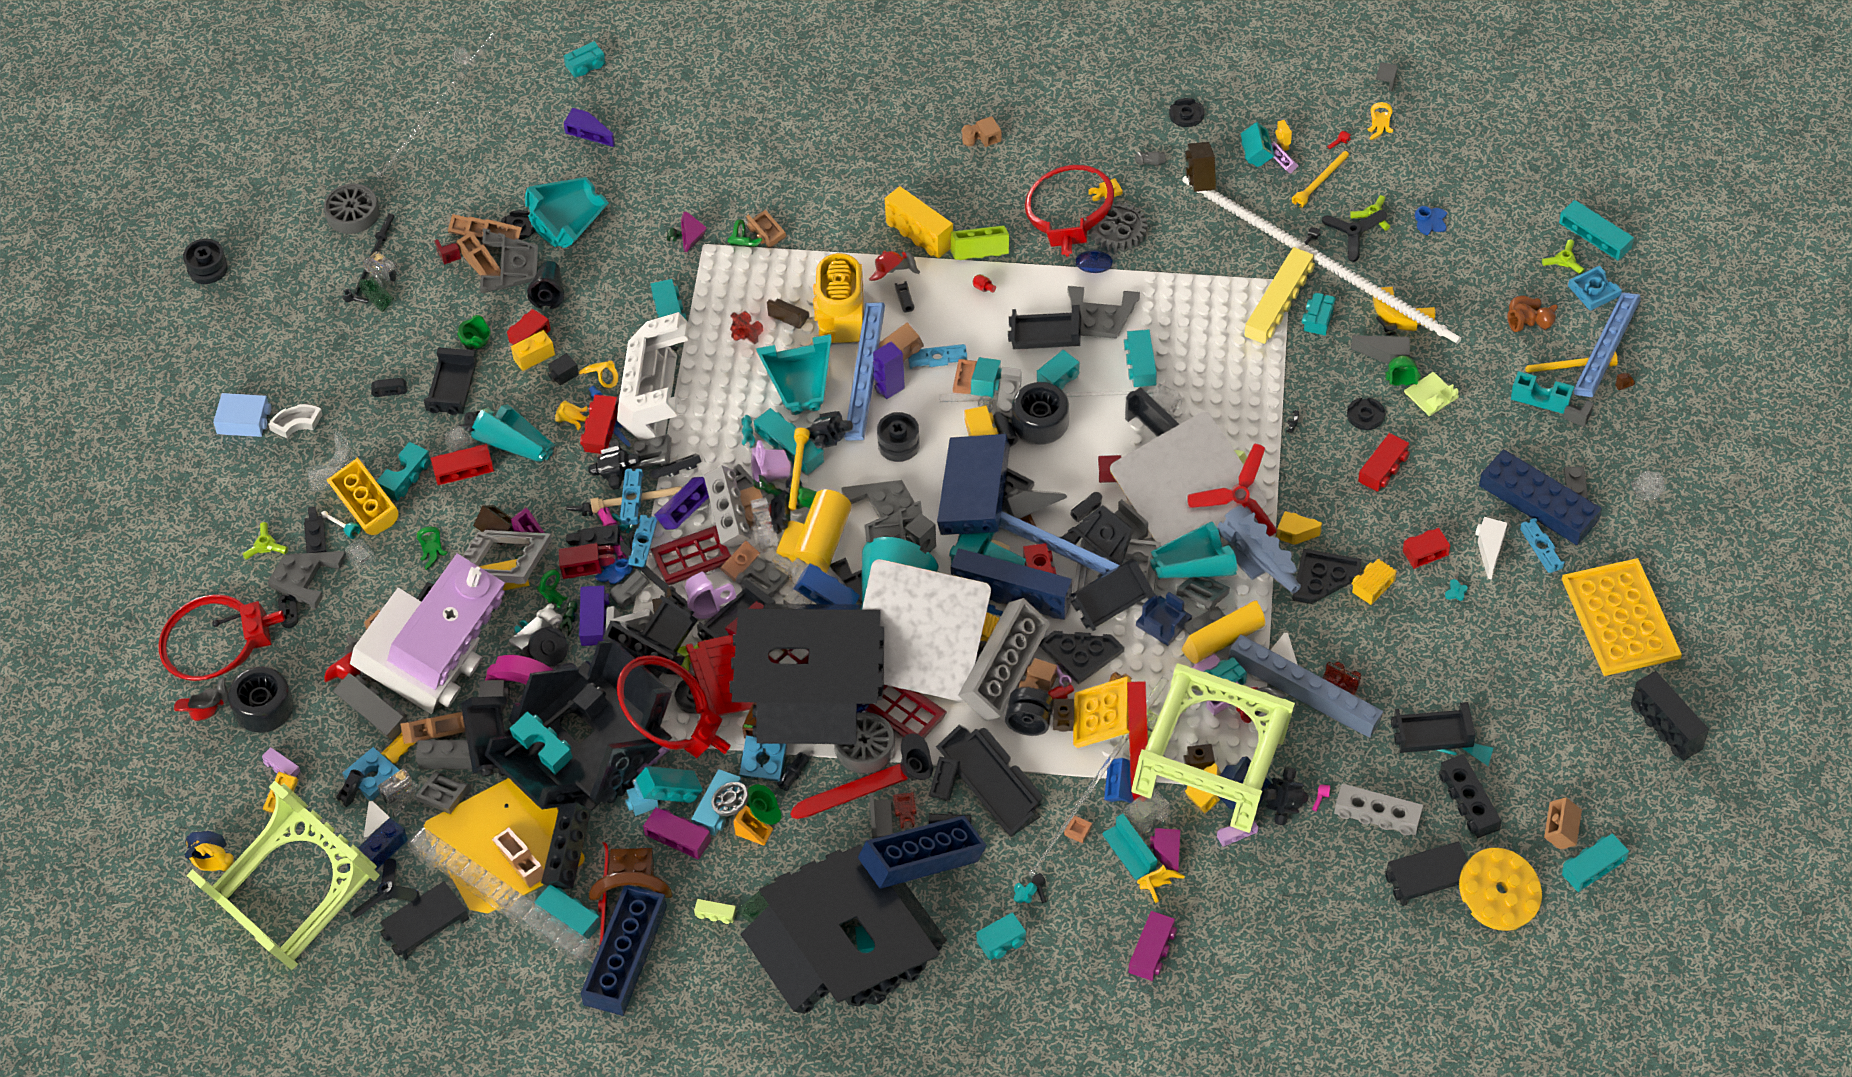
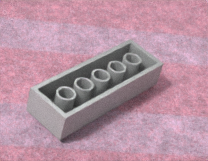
M1024 598L1008 603L958 694L985 720L1001 717L1009 702L1010 693L1016 689L1050 625V622Z

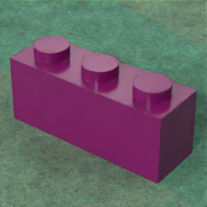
M655 807L643 825L645 836L698 860L711 842L710 831L702 825L697 826L684 817L679 818L667 809L662 810Z
M1153 911L1150 912L1129 962L1128 973L1153 981L1155 975H1160L1163 963H1160L1162 957H1167L1170 949L1168 945L1169 940H1174L1177 933L1174 918Z

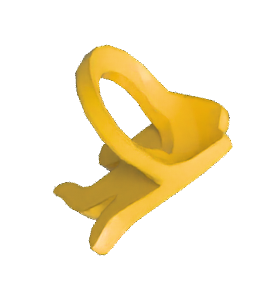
M1379 102L1371 107L1372 126L1368 128V131L1373 132L1377 128V132L1370 137V140L1380 137L1384 128L1388 133L1393 132V129L1389 127L1390 117L1393 112L1390 104ZM1377 108H1386L1389 112L1380 113L1378 111L1375 112Z
M610 360L589 365L579 371V374L597 371L599 382L606 388H613L618 383V373L614 362ZM608 368L613 375V381L610 384H606L602 379L603 369Z
M563 401L556 411L555 421L558 423L569 422L574 424L576 429L579 430L581 425L578 421L585 422V419L589 417V415L584 416L580 412L587 411L588 407L580 408L567 401Z
M1162 865L1160 869L1140 878L1137 883L1140 889L1150 890L1156 904L1159 902L1154 888L1164 884H1172L1169 879L1170 877L1181 879L1185 878V876L1174 870H1166L1165 866Z

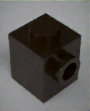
M1054 699L1053 730L1061 732L1073 731L1074 699Z
M1212 744L1188 746L1187 755H1183L1184 764L1201 770L1212 766L1215 763Z

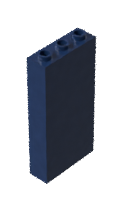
M1007 434L950 437L937 518L941 535L999 532L1010 451Z

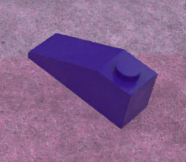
M571 109L563 122L566 134L612 147L615 146L613 133L594 116L584 110Z

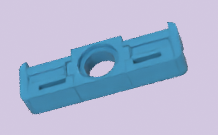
M960 344L920 349L919 352L908 358L909 367L912 369V367L929 365V367L945 366L948 363L958 362L959 359L967 360L966 345ZM935 354H940L943 356L941 359L933 358Z
M632 469L625 470L620 520L623 525H637L639 523L638 511L639 507H641L642 497L641 482L642 476H644L642 469H636V471H632ZM634 493L637 495L633 500L627 499L629 494Z
M640 515V524L635 532L632 553L629 556L628 564L645 567L656 529L657 518L653 516L647 518V515ZM643 538L646 539L648 542L640 543L638 539Z
M1533 518L1530 519L1529 523L1526 521L1521 523L1520 530L1547 572L1552 573L1562 569L1564 561H1560L1555 553V546L1547 534H1543L1536 524L1537 519ZM1544 543L1547 545V548L1540 549L1537 547V544Z

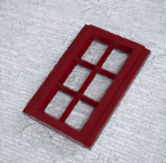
M716 526L650 549L662 578L668 585L689 579L700 572L706 573L720 568L731 557L727 546L720 543ZM715 538L716 545L705 549L701 548L699 542ZM696 545L697 552L685 556L682 555L680 549ZM720 549L722 556L707 560L704 553ZM674 551L677 552L679 558L666 563L663 562L661 556ZM701 555L702 563L691 567L687 566L685 560ZM679 562L682 563L684 569L669 574L666 567Z
M893 686L891 687L900 692L901 695L893 701L883 694L882 698L891 703L886 711L875 704L859 705L865 712L874 713L886 719L893 731L903 738L911 733L917 734L905 725L911 718L924 725L918 733L924 739L947 714L946 710L921 693ZM905 696L918 705L912 712L898 704ZM895 706L908 715L902 722L888 714ZM921 707L934 715L928 723L915 715Z

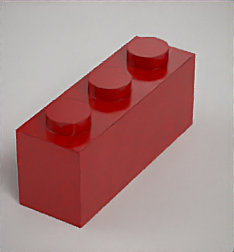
M594 395L593 402L589 404V417L585 419V432L580 438V444L585 452L602 454L601 450L608 448L617 420L619 405L617 397Z
M1389 433L1359 471L1358 482L1377 492L1382 487L1386 488L1390 481V476L1392 474L1396 475L1398 472L1399 464L1408 459L1410 455L1408 451L1409 442Z
M487 444L431 458L437 485L494 472Z

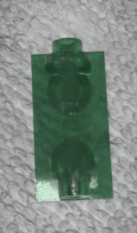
M373 277L369 280L361 279L359 281V287L362 289L361 292L381 312H384L394 298Z

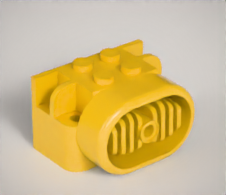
M835 253L828 255L817 265L816 284H813L814 295H816L813 298V307L817 309L814 310L815 321H818L819 336L831 334V343L859 342L864 316L862 264H859L854 257L848 254Z

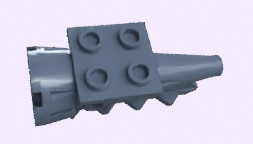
M1237 506L1225 515L1227 519L1224 523L1220 521L1217 529L1221 537L1231 545L1236 546L1232 550L1235 553L1239 567L1251 580L1267 572L1292 594L1296 593L1301 585L1293 575L1297 572V569L1291 561L1292 553L1281 550L1278 547L1279 539L1269 537L1266 534L1267 526L1265 524H1258L1255 513H1252L1247 506L1246 508Z

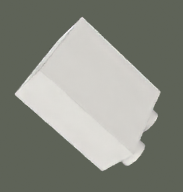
M397 588L354 646L350 664L431 714L440 703L449 708L461 690V687L454 682L461 673L471 677L483 658L475 653L480 638L477 637L475 640H471L468 651L465 655L461 654L457 667L454 670H450L443 686L439 685L436 690L432 689L387 661L392 642L421 604V601Z

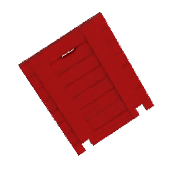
M733 635L700 641L697 643V649H694L692 643L686 644V650L696 680L706 695L709 710L718 716L750 710L753 702H732L730 681H733L734 670L731 669V658L735 657L736 646H733Z

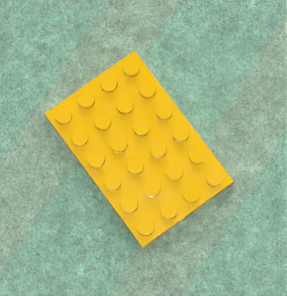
M1638 558L1562 575V582L1604 676L1681 659V651Z

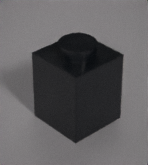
M567 353L548 364L549 378L552 382L556 381L560 386L579 375L577 364Z
M590 683L573 699L578 710L590 720H593L609 704L605 698L606 692L598 686L596 688Z

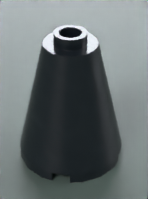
M544 262L528 286L527 297L535 307L542 309V306H550L549 309H554L563 302L564 290L561 272L556 262Z

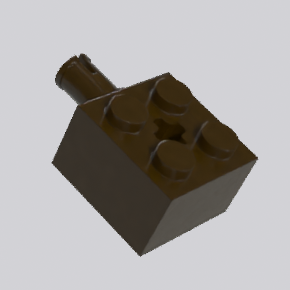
M1210 143L1187 144L1188 150L1185 151L1186 162L1188 161V167H1185L1186 178H1188L1189 186L1193 187L1194 192L1216 190L1215 155Z

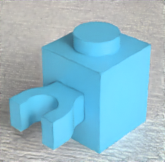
M636 781L634 782V788L626 790L628 796L625 799L629 811L633 810L635 816L653 810L655 807L658 808L657 800L643 798Z

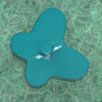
M1452 579L1450 581L1451 589L1445 592V598L1449 600L1455 598L1459 601L1464 600V593L1467 592L1468 587L1461 585L1456 579Z
M1032 882L1026 887L1017 883L1014 886L1016 893L1013 898L1014 901L1019 904L1022 902L1029 904L1032 901V895L1037 890V886Z

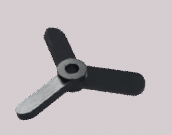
M1379 210L1359 222L1351 223L1326 215L1322 217V223L1347 233L1348 259L1351 262H1356L1360 256V237L1362 233L1385 221L1387 213L1384 210Z
M389 858L384 861L382 881L377 888L378 893L351 913L354 918L362 915L382 899L390 900L393 898L409 902L418 900L420 896L418 890L395 885L397 868L395 859Z

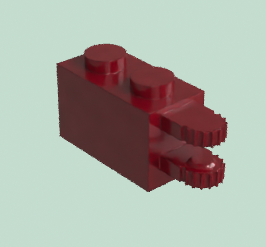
M594 543L559 549V567L563 579L602 573L601 566H608L615 562V548L610 545L598 547V544Z

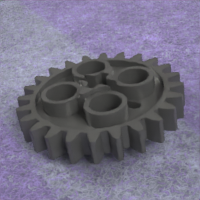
M1118 201L1117 205L1113 203L1105 218L1089 229L1088 233L1091 234V240L1095 239V244L1101 243V248L1108 246V251L1114 248L1115 252L1118 251V248H1121L1124 252L1125 247L1131 250L1132 244L1138 246V241L1143 242L1148 226L1147 218H1145L1144 213H1140V208L1135 210L1134 204L1128 207V202L1121 205V202Z

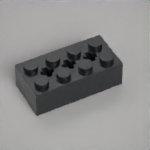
M1654 671L1637 681L1631 706L1636 713H1640L1644 717L1645 723L1650 728L1653 727L1658 732L1659 739L1662 742H1667L1671 747L1672 753L1685 761L1703 750L1709 728L1658 672Z

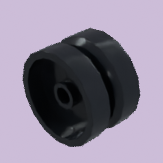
M199 239L190 243L184 250V263L192 281L198 284H211L219 281L226 274L228 269L227 260L219 242L213 239Z
M893 412L884 416L877 425V439L881 455L887 460L903 462L917 454L920 448L919 425L914 417L903 412Z
M1021 687L1015 689L1010 693L1005 723L1011 730L1022 735L1039 736L1045 734L1049 729L1054 701L1046 692L1036 688Z

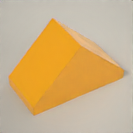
M747 805L738 812L733 821L735 835L761 845L766 844L773 831L769 824H765L755 818Z

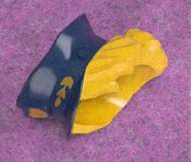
M211 831L192 832L186 837L185 844L188 850L184 854L185 858L190 860L200 870H221L226 872L234 863V856L231 853H226L223 849L227 845L223 835Z

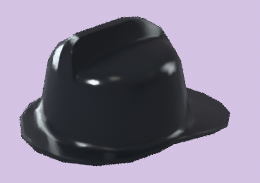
M911 733L906 735L901 742V771L911 781L929 779L933 773V764L927 742L918 734Z

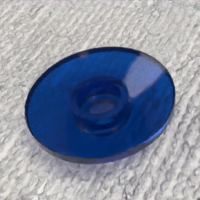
M1097 250L1085 251L1076 257V266L1088 273L1105 272L1111 268L1113 263L1110 255Z

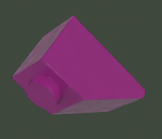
M1155 828V836L1150 838V849H1154V856L1168 870L1178 872L1180 830Z

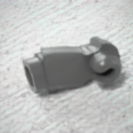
M1140 151L1137 152L1135 161L1141 166L1143 164L1159 166V164L1165 163L1166 158L1164 152L1144 153Z

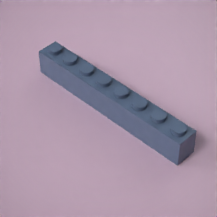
M1240 634L1232 645L1228 659L1234 657L1246 672L1370 738L1380 724L1383 714L1382 710Z

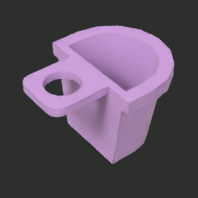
M758 440L756 448L752 449L751 456L753 479L760 482L759 475L764 476L768 482L788 478L791 465L785 451L764 449L762 441Z
M704 572L690 577L685 584L688 597L687 606L694 611L693 616L696 618L707 619L713 617L720 611V605L736 598V593L731 583L713 589L711 582ZM724 590L730 591V595L728 597H720V594Z

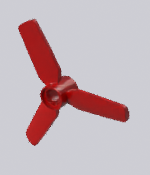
M1253 444L1240 472L1239 484L1234 485L1231 490L1219 488L1189 494L1187 496L1189 507L1223 505L1234 500L1236 503L1242 504L1244 508L1247 506L1252 513H1255L1258 524H1265L1267 526L1266 534L1269 537L1277 532L1276 527L1257 501L1250 498L1248 487L1255 480L1265 447L1261 444ZM1238 489L1246 491L1243 498L1235 497V492Z

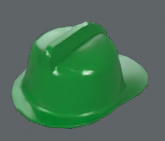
M760 784L749 787V798L746 805L750 808L754 817L769 825L780 822L782 817L774 793L766 786Z

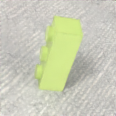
M697 899L694 909L695 916L699 919H704L705 917L711 921L721 920L725 924L733 923L737 912L736 906Z

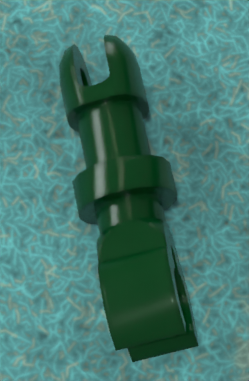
M759 475L760 482L753 479L755 488L774 495V498L783 492L782 489H777L773 483H768L762 475Z
M574 600L568 603L567 612L563 616L564 621L560 625L561 632L567 626L568 636L571 634L572 622L575 620L574 614L578 606Z

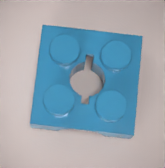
M1600 265L1570 279L1568 287L1590 311L1620 297L1622 292L1616 283L1608 282L1606 272Z
M746 736L740 777H759L778 782L782 778L787 744L757 743V738ZM764 749H766V754L770 756V760L768 763L763 764L762 768L757 760L761 755H764Z
M374 747L343 772L345 779H347L350 771L353 769L359 770L365 775L359 789L370 801L374 800L394 783L396 777L401 774L400 770ZM372 771L378 772L375 777H366Z

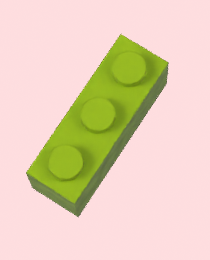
M1005 226L952 231L951 253L955 260L1009 254V233Z

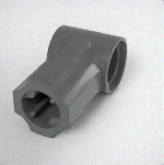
M637 569L623 584L613 587L610 597L621 609L625 610V607L635 603V597L650 582Z

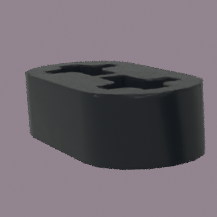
M402 378L376 380L371 384V394L374 397L401 395L407 392V382Z
M283 594L278 599L279 611L282 610L285 617L281 625L285 628H292L298 623L297 601L294 596ZM286 600H290L288 608L285 605ZM287 614L291 615L290 621H286Z

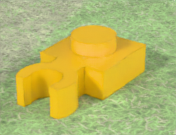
M1281 120L1277 123L1275 134L1278 139V145H1281V148L1286 151L1289 150V145L1291 144L1292 131L1285 120Z
M1115 178L1111 179L1114 197L1122 195L1123 190ZM1105 182L1099 183V188L1094 187L1088 190L1089 195L1097 194L1092 196L1093 201H1098L1103 196L1106 199L1107 187Z

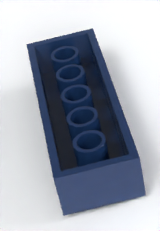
M1504 449L1481 473L1479 483L1481 488L1532 519L1536 518L1537 522L1575 545H1578L1600 519L1601 507Z
M958 548L950 567L951 575L987 583L991 588L989 600H993L996 603L1008 605L1009 602L1024 598L1040 614L1065 620L1071 605L1072 579L960 548Z
M963 815L867 840L858 859L881 889L976 863L979 861L987 845Z
M630 885L624 886L580 993L584 1006L624 1016L666 911L665 894Z

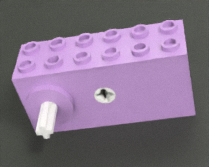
M456 554L392 642L387 661L434 690L439 685L443 686L449 677L448 673L450 670H454L457 667L461 654H466L471 640H475L481 632V626L483 624L486 625L490 620L493 609L497 610L500 606L501 598L505 593L503 591L505 582L461 555Z

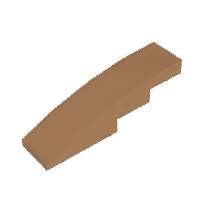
M452 214L448 233L465 236L473 232L477 239L483 240V228H486L492 233H501L505 237L515 240L520 238L522 227L489 219L482 220L470 216L467 218Z

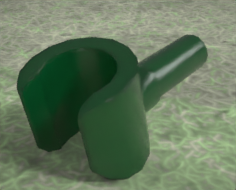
M670 228L667 232V241H670L671 237H673V241H676L677 237L682 236V231Z

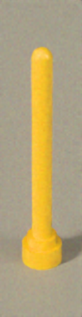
M1343 151L1304 191L1297 192L1292 197V203L1296 205L1298 202L1301 204L1299 207L1303 208L1308 202V196L1348 158L1349 153Z
M1616 351L1609 363V367L1617 366ZM1589 358L1527 365L1525 370L1531 373L1586 366Z
M797 428L794 432V440L797 446L789 499V509L791 511H794L797 506L804 445L809 441L810 431L806 428Z

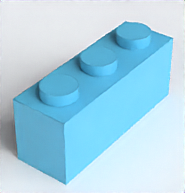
M718 769L692 817L693 824L706 827L710 834L716 836L719 830H723L726 823V816L718 815L712 808L711 800L714 793L724 784L730 782L742 783L741 777ZM717 799L716 803L722 802L721 799Z

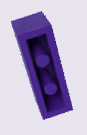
M891 341L873 352L872 362L874 366L873 376L875 378L874 388L878 394H882L886 399L905 388L903 353Z
M704 476L692 478L654 514L665 530L677 529L709 498Z
M586 586L580 589L579 637L581 646L597 645L598 641H605L602 638L606 631V605H610L609 593L605 592L604 586Z

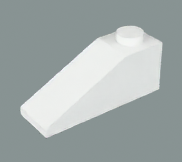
M1484 517L1483 523L1478 524L1475 535L1479 536L1478 545L1487 577L1492 579L1506 533L1507 523Z

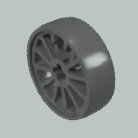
M351 183L341 185L332 190L324 201L326 220L332 229L340 233L355 234L365 231L377 221L380 210L376 195L369 187L362 184Z
M869 712L857 713L856 745L834 744L835 754L839 762L850 771L863 774L876 772L884 768L894 755V731L889 722L877 714ZM879 744H887V747L885 748ZM852 745V746H854V748H853V749H849V747H846V746ZM874 750L880 752L881 754L877 756ZM858 755H862V759H861V760H860V759H856V757H857ZM871 755L872 759L866 760V756Z

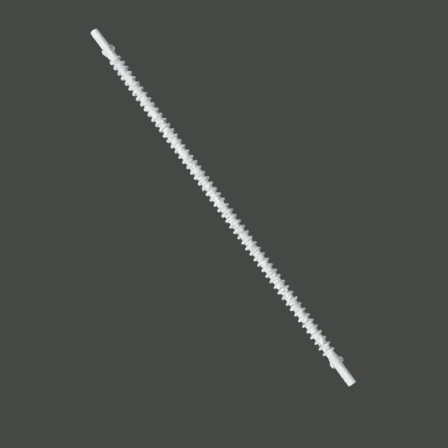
M1184 176L1182 181L1189 185L1188 178ZM1215 190L1197 192L1204 194V197H1208L1209 200L1212 199V202H1216L1217 205L1220 204L1221 207L1228 209L1229 212L1232 211V214L1240 216L1241 219L1248 221L1249 224L1256 226L1258 229L1260 228L1261 231L1269 233V236L1273 235V238H1277L1278 241L1281 240L1282 243H1285L1287 246L1289 245L1290 248L1295 247L1313 254L1315 263L1323 265L1324 268L1327 267V270H1331L1332 273L1335 272L1341 278L1344 277V280H1348L1349 283L1352 282L1358 288L1361 287V290H1365L1366 293L1369 292L1374 298L1378 297V300H1382L1383 303L1386 302L1391 308L1395 307V310H1399L1405 316L1408 315V318H1412L1413 321L1416 320L1422 326L1425 325L1430 331L1434 330L1437 332V335L1445 336L1456 344L1461 341V337L1449 331L1447 326L1438 324L1436 320L1433 321V318L1420 313V310L1416 311V308H1412L1411 305L1407 306L1406 302L1403 303L1402 300H1399L1397 297L1394 298V295H1390L1389 292L1386 293L1385 290H1382L1380 287L1377 288V285H1373L1372 282L1369 283L1364 277L1360 278V275H1356L1355 272L1352 273L1346 267L1343 268V265H1339L1338 262L1335 263L1334 260L1326 257V255H1322L1321 252L1318 253V250L1310 248L1309 245H1306L1304 242L1302 243L1301 240L1297 241V238H1293L1292 235L1289 236V233L1281 231L1280 228H1277L1275 225L1273 226L1268 221H1264L1263 218L1260 219V216L1252 214L1251 211L1244 209L1243 206L1240 207L1239 204H1236L1234 201L1232 202L1231 199L1224 197L1222 194L1220 195L1219 192Z

